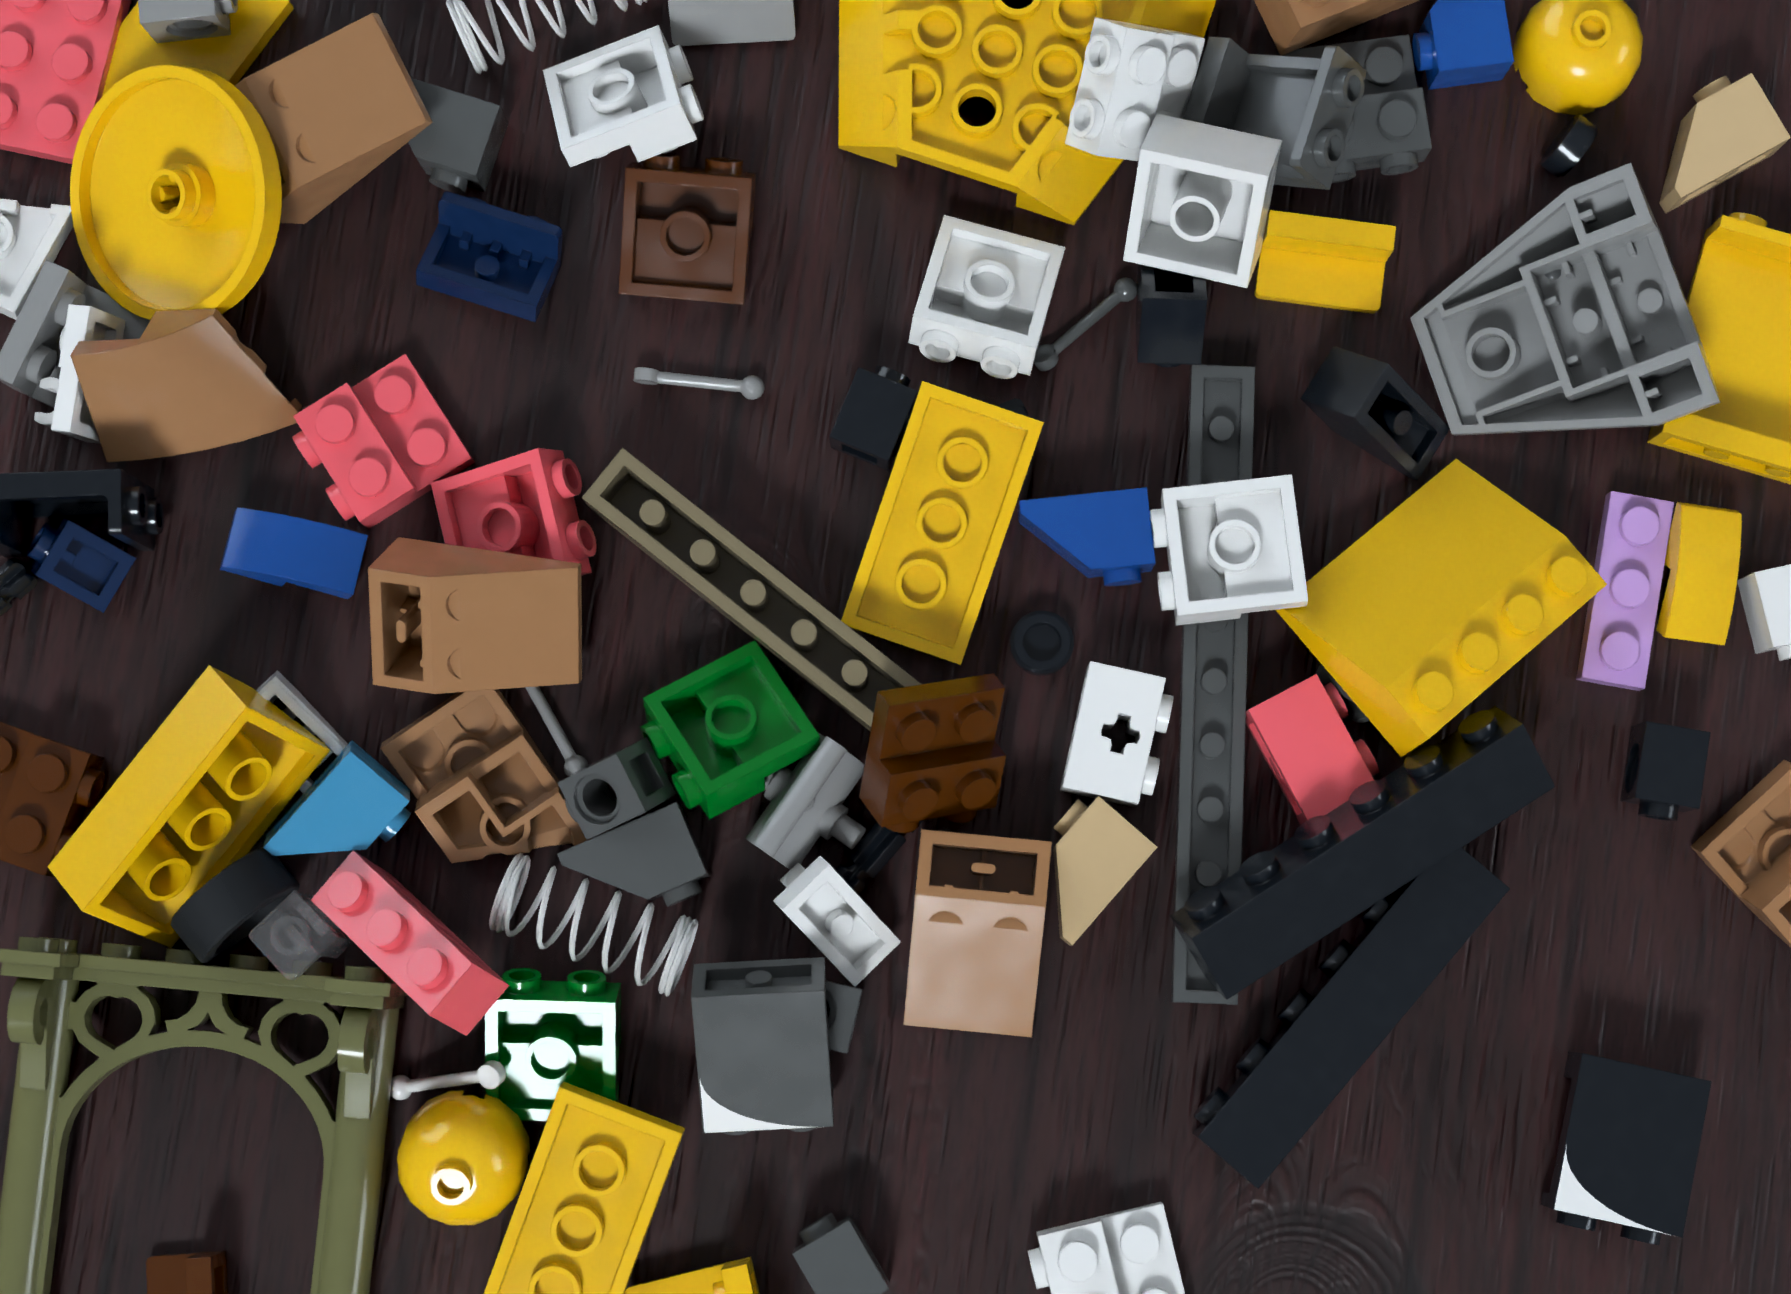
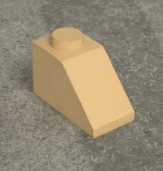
M1752 73L1732 84L1727 76H1723L1693 95L1697 103L1681 120L1659 202L1665 214L1772 156L1791 138Z
M1099 796L1089 807L1078 799L1053 827L1063 836L1053 847L1059 934L1060 938L1069 946H1073L1157 848L1154 843Z

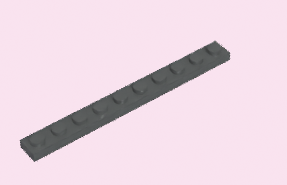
M1191 365L1189 373L1186 486L1252 479L1255 367ZM1241 613L1240 619L1182 625L1173 913L1184 907L1185 902L1192 894L1200 889L1220 884L1237 873L1242 865L1248 613ZM1173 922L1171 1002L1238 1005V993L1226 999L1204 976Z

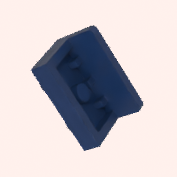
M448 191L443 192L438 203L439 223L416 268V285L536 322L561 267L563 230L559 226L550 224L536 216L518 214L490 205L475 197H464Z

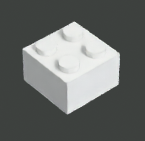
M1156 114L1140 149L1123 261L1248 288L1262 249L1282 140Z

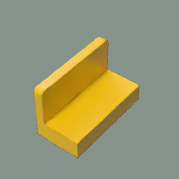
M1270 210L1267 217L1262 249L1258 259L1255 297L1278 302L1371 314L1376 313L1381 305L1385 264L1394 250L1396 226Z

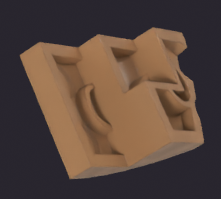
M216 308L156 311L140 339L79 341L70 355L107 462L176 456L245 441L297 423L293 416L303 410L302 405L296 398L288 401L265 375L267 365L252 349L239 341L236 330Z
M499 689L457 692L381 744L380 749L417 798L414 812L451 863L483 859L486 855L499 853L505 855L529 853L535 848L571 843L576 846L587 841L579 824L572 819L566 808L565 797L557 783L559 779Z
M1783 760L1690 847L1724 884L1791 948V762Z

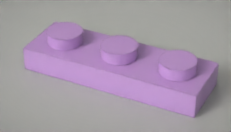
M1610 491L1605 495L1594 569L1607 585L1588 602L1576 680L1636 691L1645 689L1674 502Z

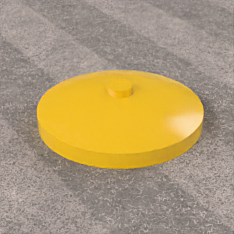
M157 65L139 69L125 76L106 91L92 109L81 130L72 161L70 204L73 226L80 250L91 273L105 292L129 312L151 320L156 311L216 308L223 314L240 302L255 286L270 260L279 231L282 209L281 175L274 144L261 116L247 97L232 83L217 74L195 67Z

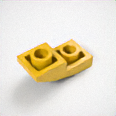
M1682 502L1676 503L1664 564L1671 570L1656 631L1663 637L1725 646L1735 600L1740 562L1742 513L1739 511Z

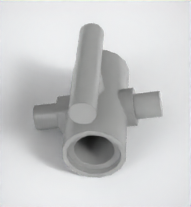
M818 733L820 735V745L817 750L801 758L793 770L786 766L765 777L766 791L764 797L771 802L745 838L788 869H791L797 863H802L820 836L826 840L833 836L848 848L853 849L866 831L865 827L847 816L849 808L842 804L863 775L865 764L847 752L840 744Z

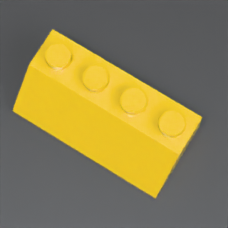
M209 665L47 867L82 912L172 948L180 938L170 925L175 913L209 880L251 850L329 753L330 749L281 709L263 698L255 689Z

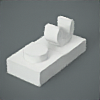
M68 304L66 323L61 331L59 340L61 351L58 365L61 368L59 379L54 377L43 378L40 380L39 388L57 393L54 411L51 413L35 412L34 420L36 422L51 427L52 431L85 442L100 443L70 355L79 341L122 340L126 320L92 306Z
M821 856L806 869L800 863H797L780 879V882L786 889L773 902L854 987L901 943Z

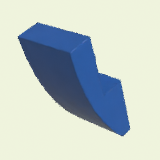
M237 507L233 515L220 570L280 587L288 582L349 599L354 595L368 535L303 518Z

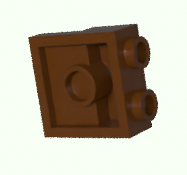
M674 153L659 154L642 161V163L631 162L625 168L619 294L744 305L747 294L750 238L753 234L757 173L743 172V160L726 157L705 158V168L680 166L681 155Z
M994 673L877 692L859 797L881 827H886L898 833H909L918 828L921 820L944 817L952 822L964 823L973 820L977 810L996 807L1006 754L995 742L1005 687Z
M0 721V860L44 876L55 877L47 866L79 828L86 807L91 808L97 802L105 782V773L100 771L104 757Z

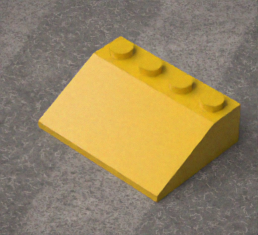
M1455 459L1306 582L1308 593L1307 606L1278 609L1276 611L1399 756L1403 757L1430 739L1603 589L1607 583L1563 533L1461 461Z

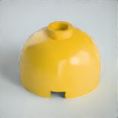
M1624 0L1539 1L1531 7L1514 37L1513 64L1515 71L1519 69L1521 79L1528 86L1526 88L1527 93L1534 101L1556 113L1572 115L1579 113L1581 115L1593 112L1595 108L1606 106L1610 102L1612 103L1627 89L1641 62L1643 35L1637 15Z
M449 1091L428 1100L411 1117L405 1129L397 1155L399 1182L409 1201L428 1218L451 1226L477 1225L496 1217L520 1191L529 1167V1136L519 1116L500 1099L485 1094L484 1099L474 1095H463L464 1091Z

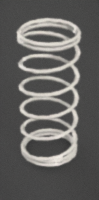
M446 0L449 13L476 73L481 74L482 70L486 72L488 66L470 25L493 60L502 65L505 61V53L491 0H485V5L499 56L486 39L462 0ZM495 0L520 41L529 51L533 52L536 42L525 0H519L529 41L522 33L503 0ZM535 0L555 33L564 39L567 31L560 1L553 0L559 21L558 26L542 0ZM575 0L588 22L595 25L598 19L594 1L587 0L589 13L582 0ZM614 0L622 11H627V0ZM635 0L638 5H642V2L647 3L648 0Z
M519 853L513 858L502 879L489 918L490 930H496L497 933L505 930L508 937L517 935L529 922L541 902L536 926V940L539 949H546L556 941L574 913L569 938V954L571 960L577 962L586 956L593 947L608 921L601 962L603 971L606 974L612 973L620 966L642 930L635 962L634 977L637 986H643L650 981L670 950L659 982L658 991L660 994L665 993L666 996L673 993L698 929L697 919L692 920L690 916L686 917L685 914L680 916L654 965L641 980L643 953L655 907L653 902L647 905L626 946L613 965L608 968V952L622 897L621 891L615 892L590 940L578 955H575L577 929L589 886L588 878L583 879L556 931L547 942L543 943L542 929L544 917L557 871L556 866L550 868L538 895L523 920L513 931H510L509 921L522 895L531 862L528 855L524 856L523 853Z

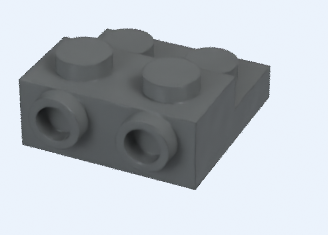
M1409 34L1329 45L1340 46L1367 71L1364 79L1363 97L1355 108L1345 140V154L1342 162L1336 168L1332 183L1352 179L1356 176V171L1380 168L1383 175H1398L1417 169L1419 167L1418 163L1424 162L1428 156L1432 145L1423 87L1417 88ZM1327 45L1301 48L1283 56L1321 58Z

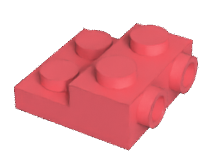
M406 354L353 387L346 382L293 416L301 428L300 432L292 436L297 448L312 468L323 463L335 482L325 489L331 502L345 521L356 516L358 521L368 529L432 490L431 483L454 476L475 463Z
M536 448L431 483L445 544L581 563V576L592 573L589 557L594 556L596 553V538L591 526L585 520H579L574 496L579 495L582 490L581 475L575 463L569 458L565 459L562 450Z

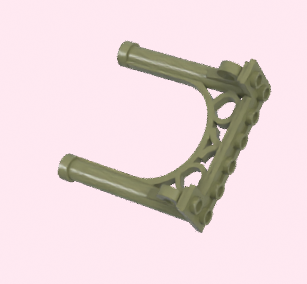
M19 936L18 949L0 948L1 975L19 977L13 986L7 1011L8 1036L11 1042L19 1043L0 1200V1294H50L67 1146L74 1120L83 1103L104 1079L125 1064L144 1055L175 1047L221 1049L252 1059L280 1076L301 1097L318 1127L324 1156L322 1191L310 1294H369L399 1008H404L405 996H408L380 967L346 966L345 976L343 977L332 976L333 963L294 960L293 972L268 970L269 957L230 954L229 966L201 963L191 950L166 948L164 961L142 959V946L102 943L101 955L77 953L78 940ZM80 981L97 982V985L84 991L78 999ZM144 986L199 991L196 1003L190 1011L178 1019L165 1020L167 1032L156 1034L162 1023L161 1009L155 997ZM228 994L283 999V1002L270 1008L262 1018L258 1030L260 1042L250 1038L254 1027L242 1024L234 1017L229 1007ZM108 996L131 999L138 1005L142 1014V1024L138 1033L118 1047L98 1035L92 1025L94 1007L100 1000ZM330 1005L347 1006L342 1018ZM292 1013L315 1015L325 1023L328 1029L329 1039L326 1048L320 1055L297 1064L281 1050L276 1035L278 1026L286 1016ZM211 1018L214 1026L220 1031L193 1029L203 1026ZM75 1033L78 1041L99 1058L85 1069L68 1088ZM337 1060L340 1078L335 1115L330 1102L311 1075L330 1066Z

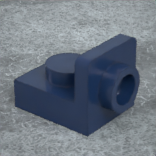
M62 516L58 519L55 526L46 522L34 537L27 551V555L34 559L29 568L30 572L102 613L105 612L136 560L130 554Z

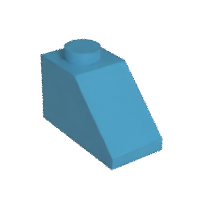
M351 740L266 834L263 848L272 856L366 850L378 836L387 842L400 830L411 815V812L405 808L410 802V789Z

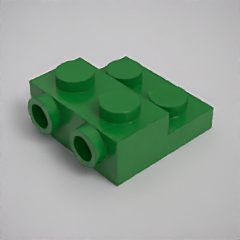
M755 640L643 698L647 720L646 724L640 726L643 738H648L659 760L669 756L678 770L671 777L675 789L688 809H692L700 804L709 820L764 791L765 777L816 751L820 745V735Z
M515 968L505 971L502 974V979L509 987L485 1014V1063L490 1060L500 1062L506 1071V1078L496 1088L486 1089V1094L500 1099L519 1116L520 1120L547 1121L558 1089L563 1082L618 1102V1053L621 1045V983L606 982V975L596 970L572 972L567 976V981L541 980V973L531 968Z

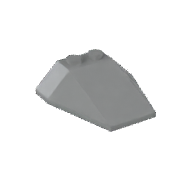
M1631 162L1566 189L1410 317L1451 434L1454 436L1659 426L1721 403L1703 344L1664 239ZM1561 269V276L1556 280H1550L1545 276V274L1551 271Z

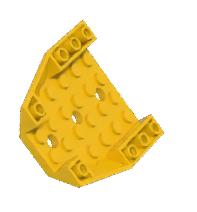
M839 0V149L894 167L898 166L900 157L904 156L1017 193L1016 207L1075 225L1124 161V159L1096 156L1065 144L1070 113L1074 106L1085 60V50L1089 43L1095 17L1185 32L1204 38L1216 0H1034L1030 5L1021 9L1011 8L1005 5L1002 0ZM983 97L992 103L996 113L988 124L971 126L960 117L959 107L968 98Z

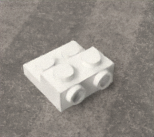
M1095 17L1089 43L1085 50V60L1074 106L1070 113L1065 144L1096 156L1139 161L1141 146L1156 114L1183 119L1194 86L1205 38L1185 32Z
M659 25L543 70L560 148L570 168L591 159L606 156L610 152L630 145L637 161L641 162L659 154L671 152L682 145L697 140L693 124L704 120L703 111L692 85L682 86V84L692 81L693 75L680 44L669 48Z
M944 215L914 310L908 343L919 346L920 352L932 361L946 363L953 361L958 356L980 362L983 371L995 378L1010 379L1015 377L1017 373L1030 376L1065 247Z
M1292 474L1162 489L1161 509L1150 510L1154 548L1166 547L1169 571L1157 572L1160 606L1162 611L1174 610L1176 625L1240 619L1241 613L1307 606L1308 593Z
M1162 1202L1036 1231L1039 1248L1027 1250L1036 1289L1049 1286L1051 1294H1185Z

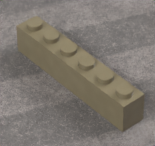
M624 448L618 452L583 495L582 499L590 510L870 732L878 691L921 685L906 671Z

